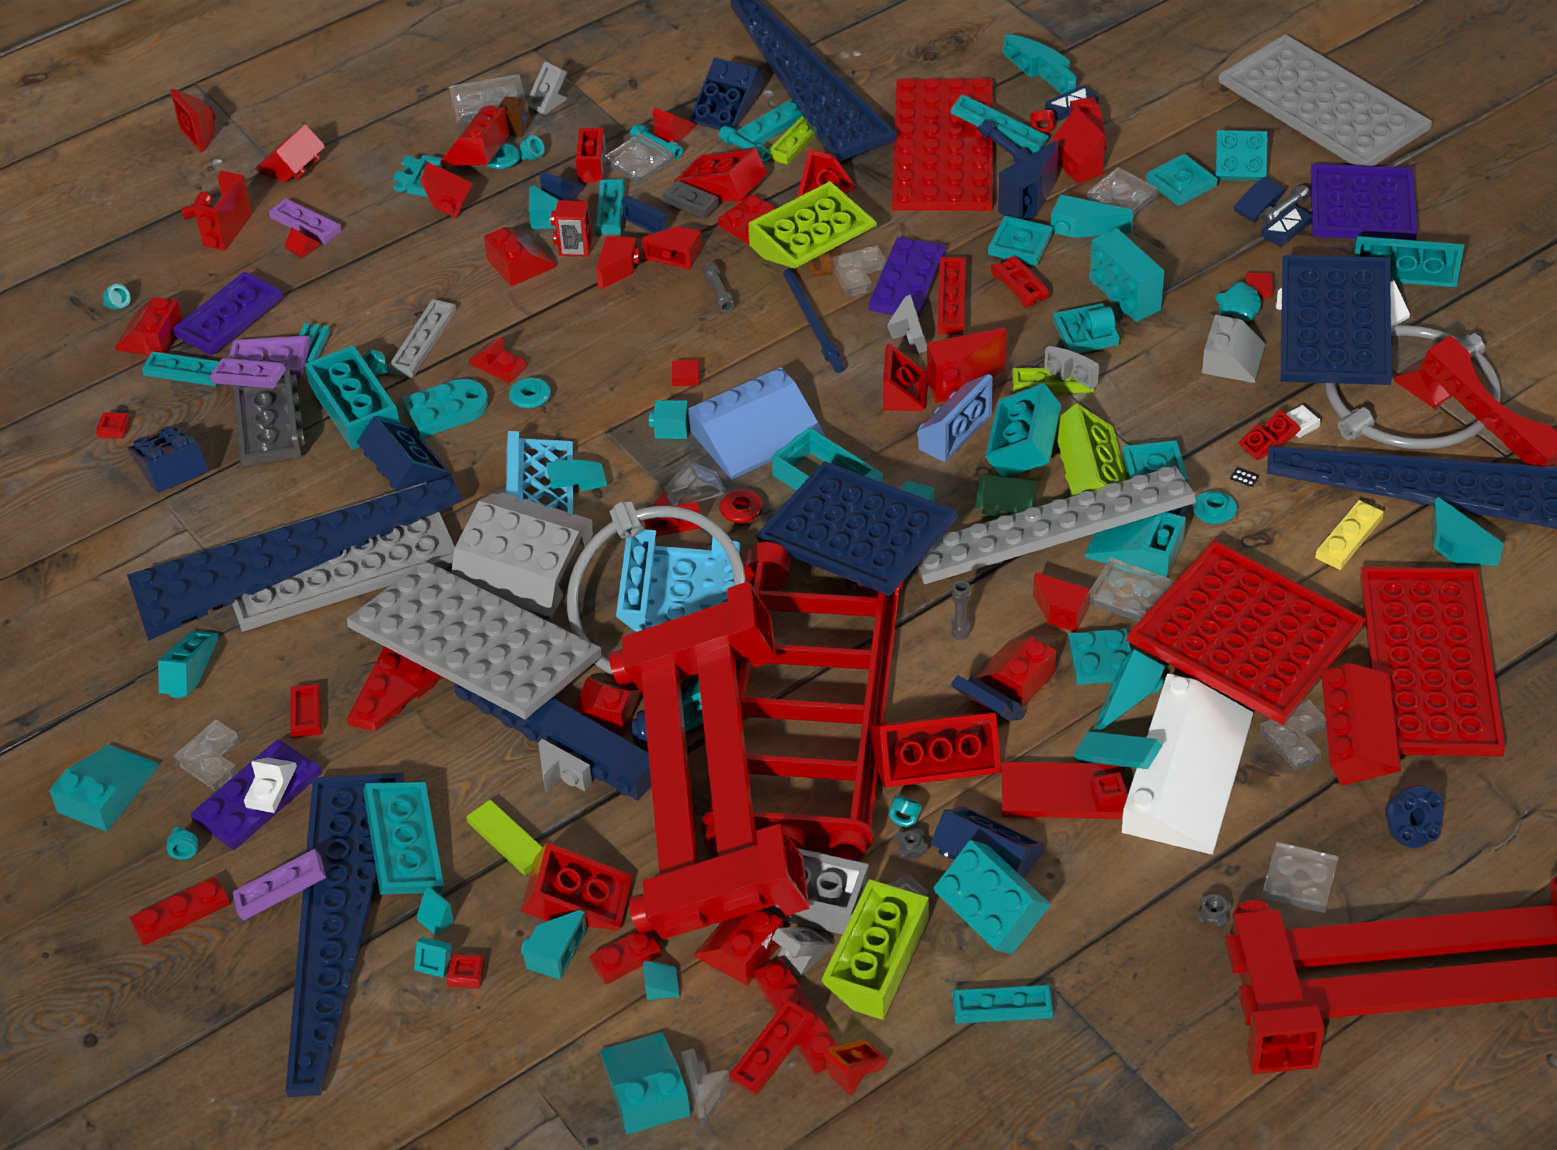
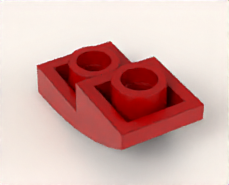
M1279 410L1264 426L1255 425L1238 444L1258 461L1267 456L1268 446H1283L1301 428L1282 410Z

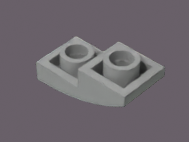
M1053 346L1045 348L1044 368L1049 373L1057 376L1062 381L1072 376L1077 382L1082 383L1089 389L1098 385L1099 364L1067 349Z

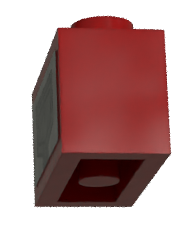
M579 128L575 158L578 182H600V180H603L606 156L604 128Z
M558 200L556 210L551 211V226H555L553 244L558 246L559 256L589 257L592 234L588 201Z

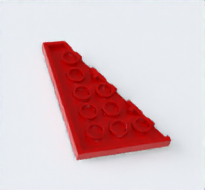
M384 646L347 717L348 724L354 727L377 731L391 717H395L402 712V706L414 697L419 699L433 688L439 680L444 679V677Z

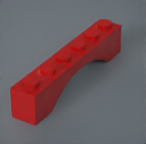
M1450 335L1428 349L1420 367L1437 381L1447 393L1461 403L1468 412L1474 415L1486 429L1499 438L1508 449H1511L1524 461L1526 465L1552 467L1557 463V431L1550 425L1521 417L1495 400L1478 379L1471 362L1470 352Z

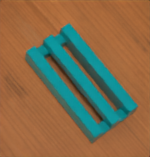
M304 323L298 336H309V352L312 349L306 363L319 358L331 333L329 326L324 325L323 329H321L319 324H314L313 327H310V323ZM319 335V337H318V339H317V341H316V343H315V345H314V347H313L312 344H313V342H314L316 336Z

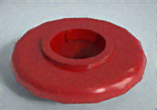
M736 490L725 495L721 500L719 509L725 519L736 523H745L758 518L763 511L764 505L762 499L756 493L749 490ZM741 506L747 507L746 509L742 510L736 509L737 507Z

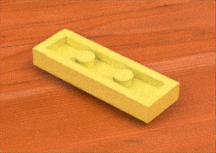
M1358 500L1316 550L1315 558L1341 570L1382 521L1384 511Z

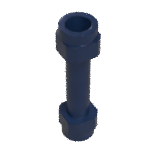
M985 119L979 126L978 131L986 139L990 137L1013 156L1015 163L1031 155L1024 147L1019 149L996 130L997 125L992 121Z

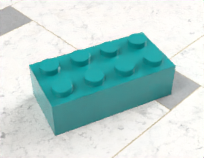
M354 345L305 364L311 390L351 450L360 448L357 441L373 416L400 424L397 407Z

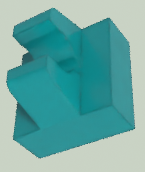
M421 937L416 943L414 970L444 978L449 972L452 945Z

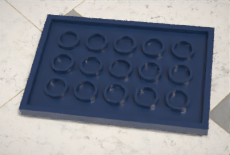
M1283 255L1280 382L1391 385L1390 258Z
M823 461L756 534L758 543H776L784 547L789 556L890 596L957 520L958 516L956 510Z

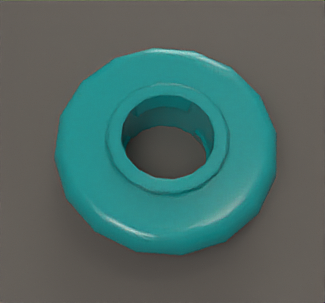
M503 143L487 166L505 169L516 164L521 156L519 149L514 145Z
M533 377L523 378L515 382L509 391L510 401L521 408L538 407L544 404L551 395L550 386L545 381Z
M1218 491L1201 493L1195 498L1196 503L1192 504L1193 513L1196 517L1209 524L1229 522L1237 511V505L1233 498ZM1216 504L1221 507L1214 508L1209 505Z

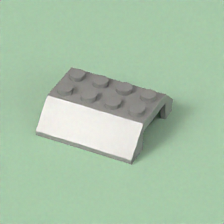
M503 492L498 495L492 493L478 501L454 549L451 573L530 613L552 620L563 597L558 584L579 541L581 546L584 547L589 543L593 535L592 519L575 514L570 516L569 512L552 507L545 509V506L526 499L520 501L519 497Z

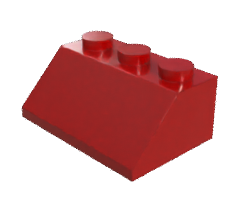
M487 105L481 108L440 160L441 165H488L509 136L505 107L496 108L494 105Z

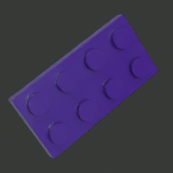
M897 237L869 301V311L894 315L905 296L911 295L920 318L939 271L940 257H945L946 245Z
M244 271L173 327L174 336L212 356L283 298L282 291Z
M277 739L253 759L258 760L268 757L296 763L297 767L275 813L250 809L245 806L244 799L255 778L251 761L190 813L192 821L231 849L236 850L312 783L313 778H318L322 774L320 766L280 739Z

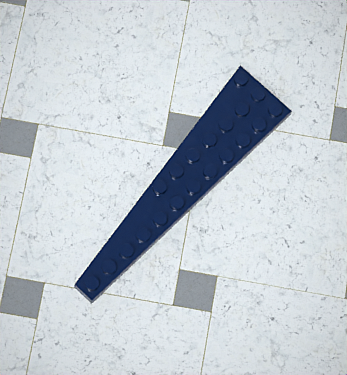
M730 0L731 8L792 101L796 104V107L827 154L834 155L837 161H842L896 141L897 132L759 0Z
M1268 446L1267 474L1413 501L1419 505L1428 504L1434 506L1435 499L1440 497L1456 510L1557 529V467Z
M453 477L443 478L127 574L148 641L181 627L182 621L193 616H197L199 619L208 615L207 610L220 604L226 607L234 603L236 597L243 594L253 595L268 586L278 584L340 556V551L351 546L359 548L365 545V540L376 535L380 537L386 536L396 526H408L419 521L421 518L431 516L460 503L461 496Z
M403 773L312 779L306 853L316 849L321 855L326 878L303 889L286 1080V1093L288 1097L319 1096L322 1093L378 883L363 792L365 783H404Z

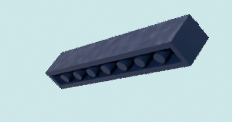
M454 683V691L462 701H469L483 713L491 714L498 718L505 726L515 728L531 741L539 742L541 739H544L590 765L591 774L597 780L607 782L622 795H629L638 801L651 788L648 752L553 697L527 719H523Z

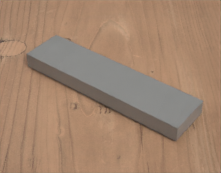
M431 300L388 365L389 373L414 378L456 313V304Z

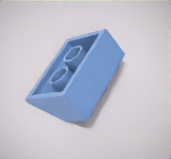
M989 374L965 383L958 391H954L949 400L942 407H938L934 415L927 422L920 425L917 432L918 449L946 463L991 417L992 376Z

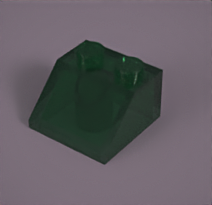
M980 474L975 508L982 509V514L998 516L999 511L1010 512V515L1023 512L1028 508L1035 507L1040 481Z

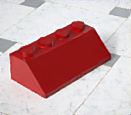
M1351 663L1321 671L1329 761L1341 785L1344 786L1400 772L1401 763L1389 673Z
M977 711L869 724L872 755L885 788L1001 773L995 712Z

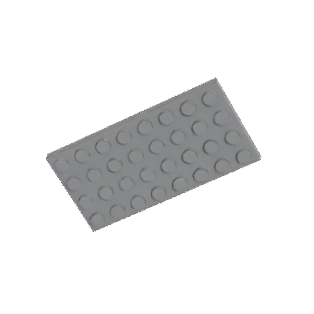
M1286 34L1219 74V83L1352 165L1374 166L1431 129L1432 121Z
M425 482V483L418 484V485H415V486H412V487H408V488H405V489H402V490H399V491H395V492H392V493H389V494H386V495H382V496H379V497H376V498H373V499H369V500H366V501H363V502H359V503H356V504H353V505H350V506H346V507H343V508H340V509H337V510H333V511H330V512H327V513H324V514H320V515H317V516H314V517H310V518H307V519H304V520H301V521H297V522H294V523H291V524H288V525H284V526H281V527H278V528H275V529H279V528H282V527H285V526H289V525H292V524H295V523H299V522H302V521H305V520H308V519H312V518H315V517H318V516H322V515H325V514H328V513H331V512H335V511H338V510H341V509H345V508H348V507H351V506H354V505H358V504H361V503H364V502H368V501H371V500H374V499H378V498H381V497H384V496H387V495H391V494H394V493H397V492H401V491H404V490H407V489H410V488H414V487H417V486H420V485H424V484H427V483ZM440 512L421 518L419 521L408 526H396L390 530V534L383 537L376 535L365 540V545L359 548L351 546L340 551V556L278 584L268 586L253 595L243 594L236 597L232 606L241 631L244 632L390 586L424 560L442 569L451 567L455 546Z
M426 560L347 618L348 628L523 719H527L601 657V647Z

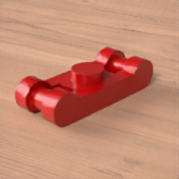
M1016 256L1007 258L1004 263L997 262L991 265L990 269L993 277L1000 279L1019 298L1024 308L1033 306L1035 301L1039 300L1042 302L1049 298L1047 287Z

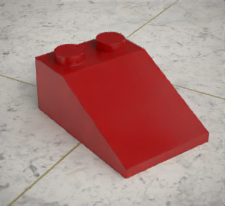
M756 148L700 155L674 182L678 180L717 196L718 200L722 202H740L747 197V193L760 184V180L767 172Z
M1005 328L927 343V384L935 403L948 401L954 391H958L969 381L987 374L994 378L1005 371Z
M547 842L534 859L521 912L548 922L580 910L585 913L587 927L618 931L621 927L633 875Z

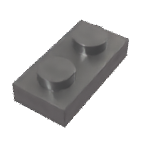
M678 180L663 194L665 203L704 219L719 205L717 196Z

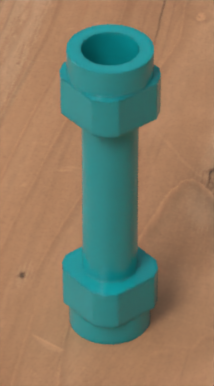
M635 124L631 128L630 136L639 143L645 141L664 151V156L669 159L678 160L681 157L683 148L674 141L668 143L649 133V128L644 125Z
M724 126L719 131V138L728 145L734 144L741 149L756 148L763 164L769 160L771 152L761 144L756 146L745 140L732 127Z

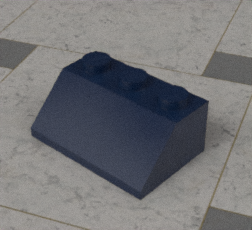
M373 416L357 441L364 450V456L374 462L377 466L376 470L389 480V486L395 491L425 482H434L452 475L412 427Z
M967 807L943 810L930 843L939 848V854L950 859H956L969 840L986 844L1022 878L1026 877L1046 847L1045 844Z

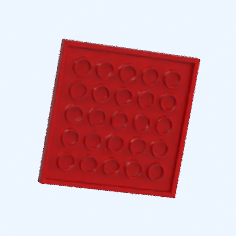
M1213 540L1130 630L1127 641L1284 725L1322 679L1321 671L1330 669L1364 628L1367 619Z

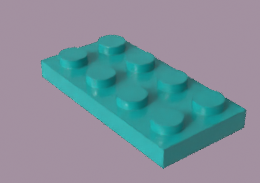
M365 783L363 792L380 895L424 893L428 887L437 893H441L444 883L426 783Z

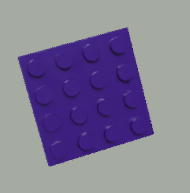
M1311 164L1312 237L1354 239L1360 236L1416 241L1417 221L1413 168Z

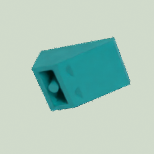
M1163 512L1094 533L1085 552V558L1167 580L1184 541L1186 517Z

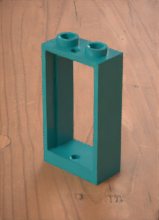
M810 427L801 434L796 435L791 442L782 449L777 450L772 456L773 476L796 491L809 476L794 466L810 453L822 461L883 483L882 472Z

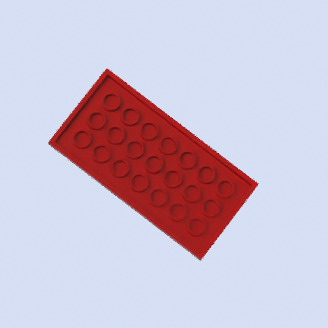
M896 79L895 131L897 132V139L894 141L892 210L992 211V139L990 137L988 139L984 138L978 131V126L951 114L952 106L961 95H965L992 108V79Z
M1361 567L1360 582L1364 618L1367 619L1365 627L1370 669L1389 673L1399 754L1504 757L1505 744L1478 569Z

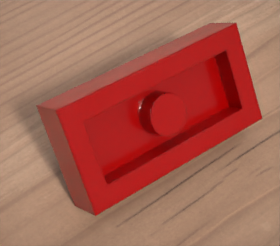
M636 931L589 956L592 966L607 985L642 967L643 962H651L662 955L660 947L649 932L641 934Z

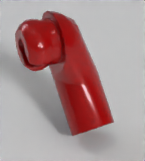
M206 191L200 192L193 205L182 207L181 211L184 220L196 217L194 211L196 204L210 207L212 204L211 194Z

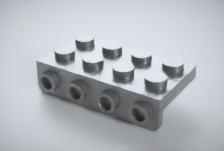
M285 367V377L280 378L273 389L233 386L242 467L302 457L300 446L305 445L303 429H298V427H303L301 412L296 411V409L301 408L298 392L294 393L299 388L296 375H291L289 367Z

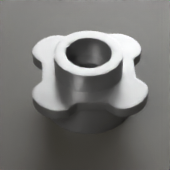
M918 828L905 833L897 832L894 835V841L898 843V855L906 859H916L928 851V845L923 841L924 832Z
M1217 894L1203 896L1200 899L1201 909L1196 913L1197 920L1202 923L1216 924L1219 927L1225 926L1228 922L1227 912L1231 910L1230 902Z

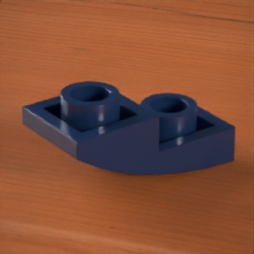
M1263 177L1234 205V211L1256 223L1263 210L1268 206L1273 207L1286 190L1272 180Z

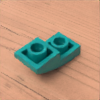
M561 460L546 463L552 489L578 484L580 491L607 486L601 463L586 460Z

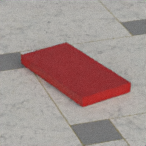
M1002 762V817L1123 819V810L1126 803L1099 808L1090 781L1091 777L1121 772L1125 783L1124 766L1098 763Z

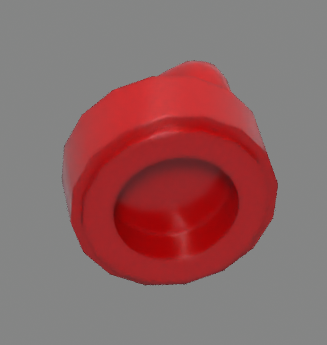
M1052 110L1035 111L1030 114V122L1033 129L1044 134L1050 133L1054 129L1055 118ZM1037 124H1049V126L1046 128H1040L1037 126Z

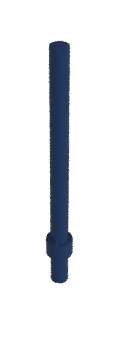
M786 269L783 275L822 347L821 352L825 360L830 362L836 373H841L844 370V366L839 358L840 353L836 345L831 343L793 270Z

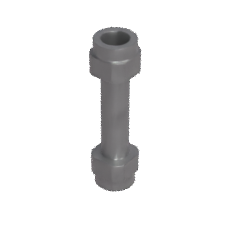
M1305 185L1296 186L1291 190L1289 197L1275 207L1268 206L1259 215L1260 222L1266 226L1292 205L1304 203L1310 197L1309 189Z
M714 262L704 264L702 267L704 278L707 282L711 283L714 289L718 309L724 313L730 312L734 308V302L731 293L726 292L720 280L719 267Z
M958 580L953 583L951 591L953 602H955V618L951 621L952 636L955 639L964 640L970 633V624L967 618V602L971 599L969 583L964 580Z

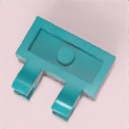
M423 155L421 159H416L412 156H404L401 164L407 166H405L403 171L395 172L393 180H397L394 190L403 192L407 189L409 194L428 197L420 183L426 163L430 162L446 170L447 165H441L440 160L442 158Z

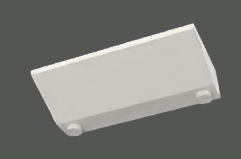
M1167 673L1147 738L1158 739L1162 748L1148 769H1136L1123 810L1122 833L1213 855L1254 713L1198 680Z

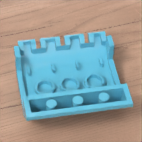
M642 529L638 535L626 538L616 617L634 631L638 632L728 601L727 588L734 586L733 570L726 552L714 537H712V550L655 546L656 530ZM732 541L740 555V543Z

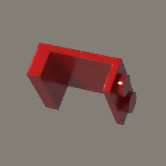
M221 170L217 179L222 198L214 208L196 204L194 211L203 246L226 251L253 212L244 175Z

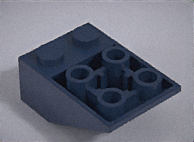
M714 57L688 121L721 130L724 126L732 127L736 130L756 103L763 86L764 79L758 68Z
M1057 141L999 172V213L1003 216L1027 221L1038 215L1057 181Z
M164 427L158 431L159 434L150 438L148 436L138 438L133 441L134 445L127 447L151 487L158 493L209 471L198 442L178 427Z

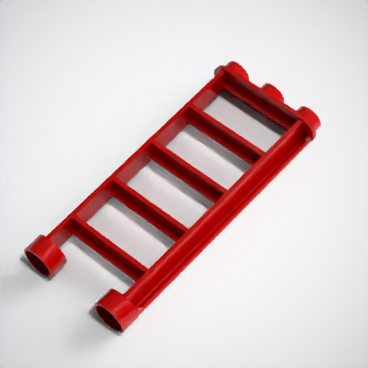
M757 543L747 550L744 566L746 582L749 581L768 611L875 617L871 650L775 644L777 661L769 663L869 670L864 705L748 698L746 695L752 663L748 657L735 661L742 720L743 717L862 725L858 761L746 754L749 774L855 781L850 818L753 812L755 832L780 823L798 849L828 852L830 856L859 862L865 857L866 850L872 846L874 839L872 821L878 769L872 755L869 724L884 723L898 598L903 581L890 596L858 584L859 588L872 597L778 592L776 590L783 588L788 582L791 556H789L784 547L776 543ZM711 797L709 812L702 818L700 829L705 836V846L710 851L717 853Z

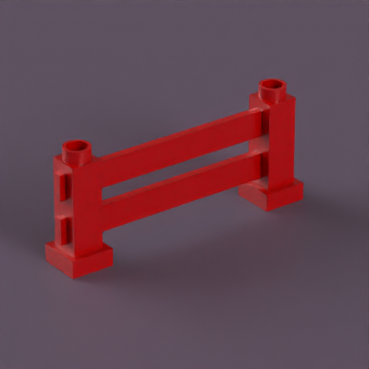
M749 581L727 588L728 601L623 636V649L609 654L611 671L618 685L624 686L635 683L640 692H643L659 876L642 881L643 893L630 897L629 909L633 923L639 933L643 934L656 930L663 940L775 905L779 906L785 916L810 909L803 856L779 823L755 832L735 661L748 657L754 668L775 662L777 658L771 615ZM698 674L718 853V857L698 863L680 679Z
M1557 876L1549 884L1552 897L1548 906L1284 930L1280 911L1271 910L1270 906L1263 901L1251 900L1238 905L1232 913V935H1226L1225 945L1233 974L1239 973L1242 986H1239L1238 996L1246 1026H1250L1247 1055L1252 1074L1318 1068L1324 1032L1322 1019L1557 997V957L1300 981L1295 969L1557 944Z

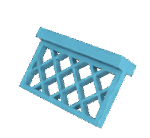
M508 431L506 494L519 497L520 501L526 499L539 504L542 503L538 500L546 496L553 502L545 506V509L559 506L572 516L573 485L561 487L566 493L558 497L552 492L554 489H552L551 483L545 487L538 481L544 476L549 479L547 466H543L538 461L543 457H546L551 462L573 460V441L519 438V431ZM524 448L536 449L538 453L530 456L524 451ZM554 450L567 451V453L560 458H558L552 452ZM533 466L539 472L531 476L524 470ZM530 485L538 490L532 496L524 490Z

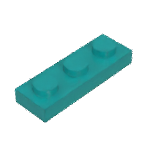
M790 99L738 129L737 134L757 146L790 128L802 114L796 107V104Z

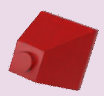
M176 89L170 90L179 129L200 153L204 152L216 130L213 121L216 119L212 107L206 106L200 98Z
M587 677L573 710L613 733L624 736L643 692H640L638 687L629 685L619 686L615 682Z

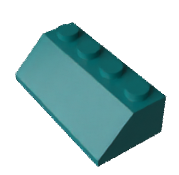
M1357 236L1354 240L1352 257L1390 258V281L1395 283L1457 287L1464 244Z

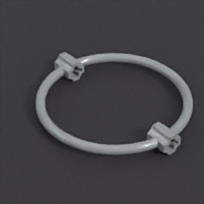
M1409 325L1391 326V337L1412 336L1441 342L1450 336V334L1426 327ZM1476 333L1468 334L1462 339L1451 335L1470 352L1471 361L1481 369L1487 380L1489 393L1500 403L1499 380L1490 363L1482 355L1485 351V345L1481 337ZM1325 383L1328 400L1336 413L1342 418L1338 421L1337 428L1340 430L1342 437L1348 441L1351 439L1355 440L1364 435L1394 447L1422 450L1439 449L1464 442L1486 428L1477 420L1466 429L1443 437L1407 438L1392 435L1373 428L1375 420L1372 418L1371 412L1365 407L1357 408L1350 412L1338 395L1336 383Z
M632 501L618 503L609 511L613 521L602 528L590 540L575 563L567 592L568 619L572 633L590 642L582 627L578 607L579 589L585 569L600 546L616 532H618L621 539L632 538L638 535L644 529L641 523L642 520L658 517L678 518L692 522L705 529L720 543L726 552L733 570L734 586L746 582L741 557L736 546L724 530L702 514L674 506H653L636 510ZM601 655L594 664L613 676L609 660ZM698 674L680 679L681 689L690 688L696 681H699Z

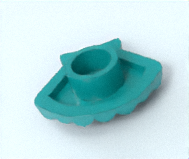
M1242 281L1235 282L1225 293L1215 295L1219 305L1220 316L1229 314L1243 321L1250 322L1260 311L1261 302L1257 290Z

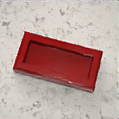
M320 683L290 687V733L292 738L321 735Z

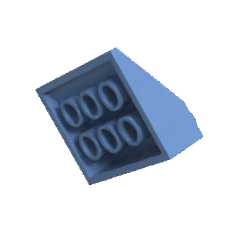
M782 367L688 408L690 432L731 480L772 462V456L777 450L782 449L796 435L801 434L809 427L825 437L822 428L796 383Z

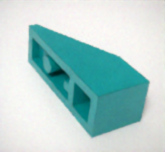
M1060 194L1051 213V226H1053L1054 234L1073 238L1100 236L1116 228L1122 233H1131L1134 210Z
M190 631L158 660L159 693L169 694L172 698H183L188 696L198 686L217 644V633Z
M1135 649L1123 659L1091 732H1101L1141 703L1151 693L1156 694L1164 682V678L1161 675L1165 666Z

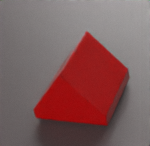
M292 227L285 242V248L301 258L320 246V242Z

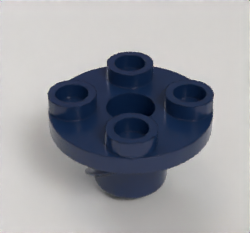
M1411 785L1402 789L1394 798L1388 801L1385 808V816L1390 834L1394 840L1410 848L1422 847L1430 841H1436L1441 834L1440 826L1443 818L1441 795L1428 787Z

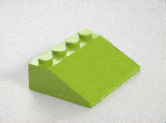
M828 182L749 222V246L765 260L795 269L876 226V221L832 182Z

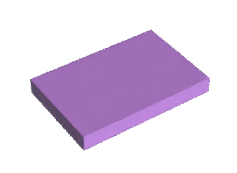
M309 336L233 340L228 359L283 363L285 367H289L291 375H296L297 379L302 378L310 349Z

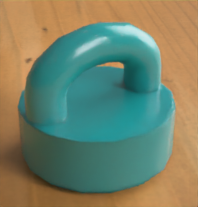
M530 135L521 141L520 158L522 160L535 161L544 155V144L537 136Z
M113 284L107 287L103 293V306L117 311L125 308L130 302L128 289L121 284Z
M368 350L362 358L375 377L388 373V365L382 352Z
M896 795L893 797L890 805L889 817L898 826L911 827L916 823L922 806L917 801ZM899 811L911 815L910 819H901L896 815V812Z
M175 826L172 834L167 838V853L179 860L192 858L198 851L196 835L182 827Z

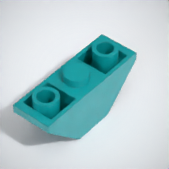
M1440 497L1436 498L1431 517L1433 549L1454 564L1497 566L1500 564L1504 543Z

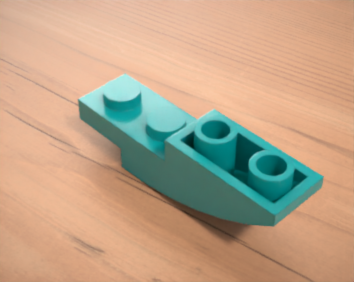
M1012 34L1004 35L1003 55L1030 78L1040 75L1042 79L1046 80L1061 94L1076 89V75L1069 70L1070 61L1052 48L1034 40Z

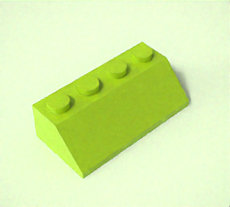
M1077 403L1058 418L1055 439L1059 444L1060 458L1064 463L1065 477L1069 482L1071 497L1084 491H1093L1111 483L1128 480L1113 426Z
M869 879L822 977V983L853 1011L884 1020L929 921V897Z

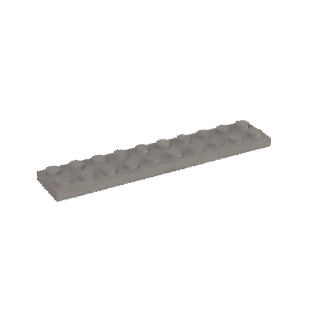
M1176 466L1164 467L1153 473L1137 475L1123 482L1111 483L1103 488L1084 491L1076 496L1058 499L1040 507H1031L1020 513L1001 516L996 520L975 524L970 528L960 531L948 532L936 542L916 565V569L925 585L1196 503L1195 494Z

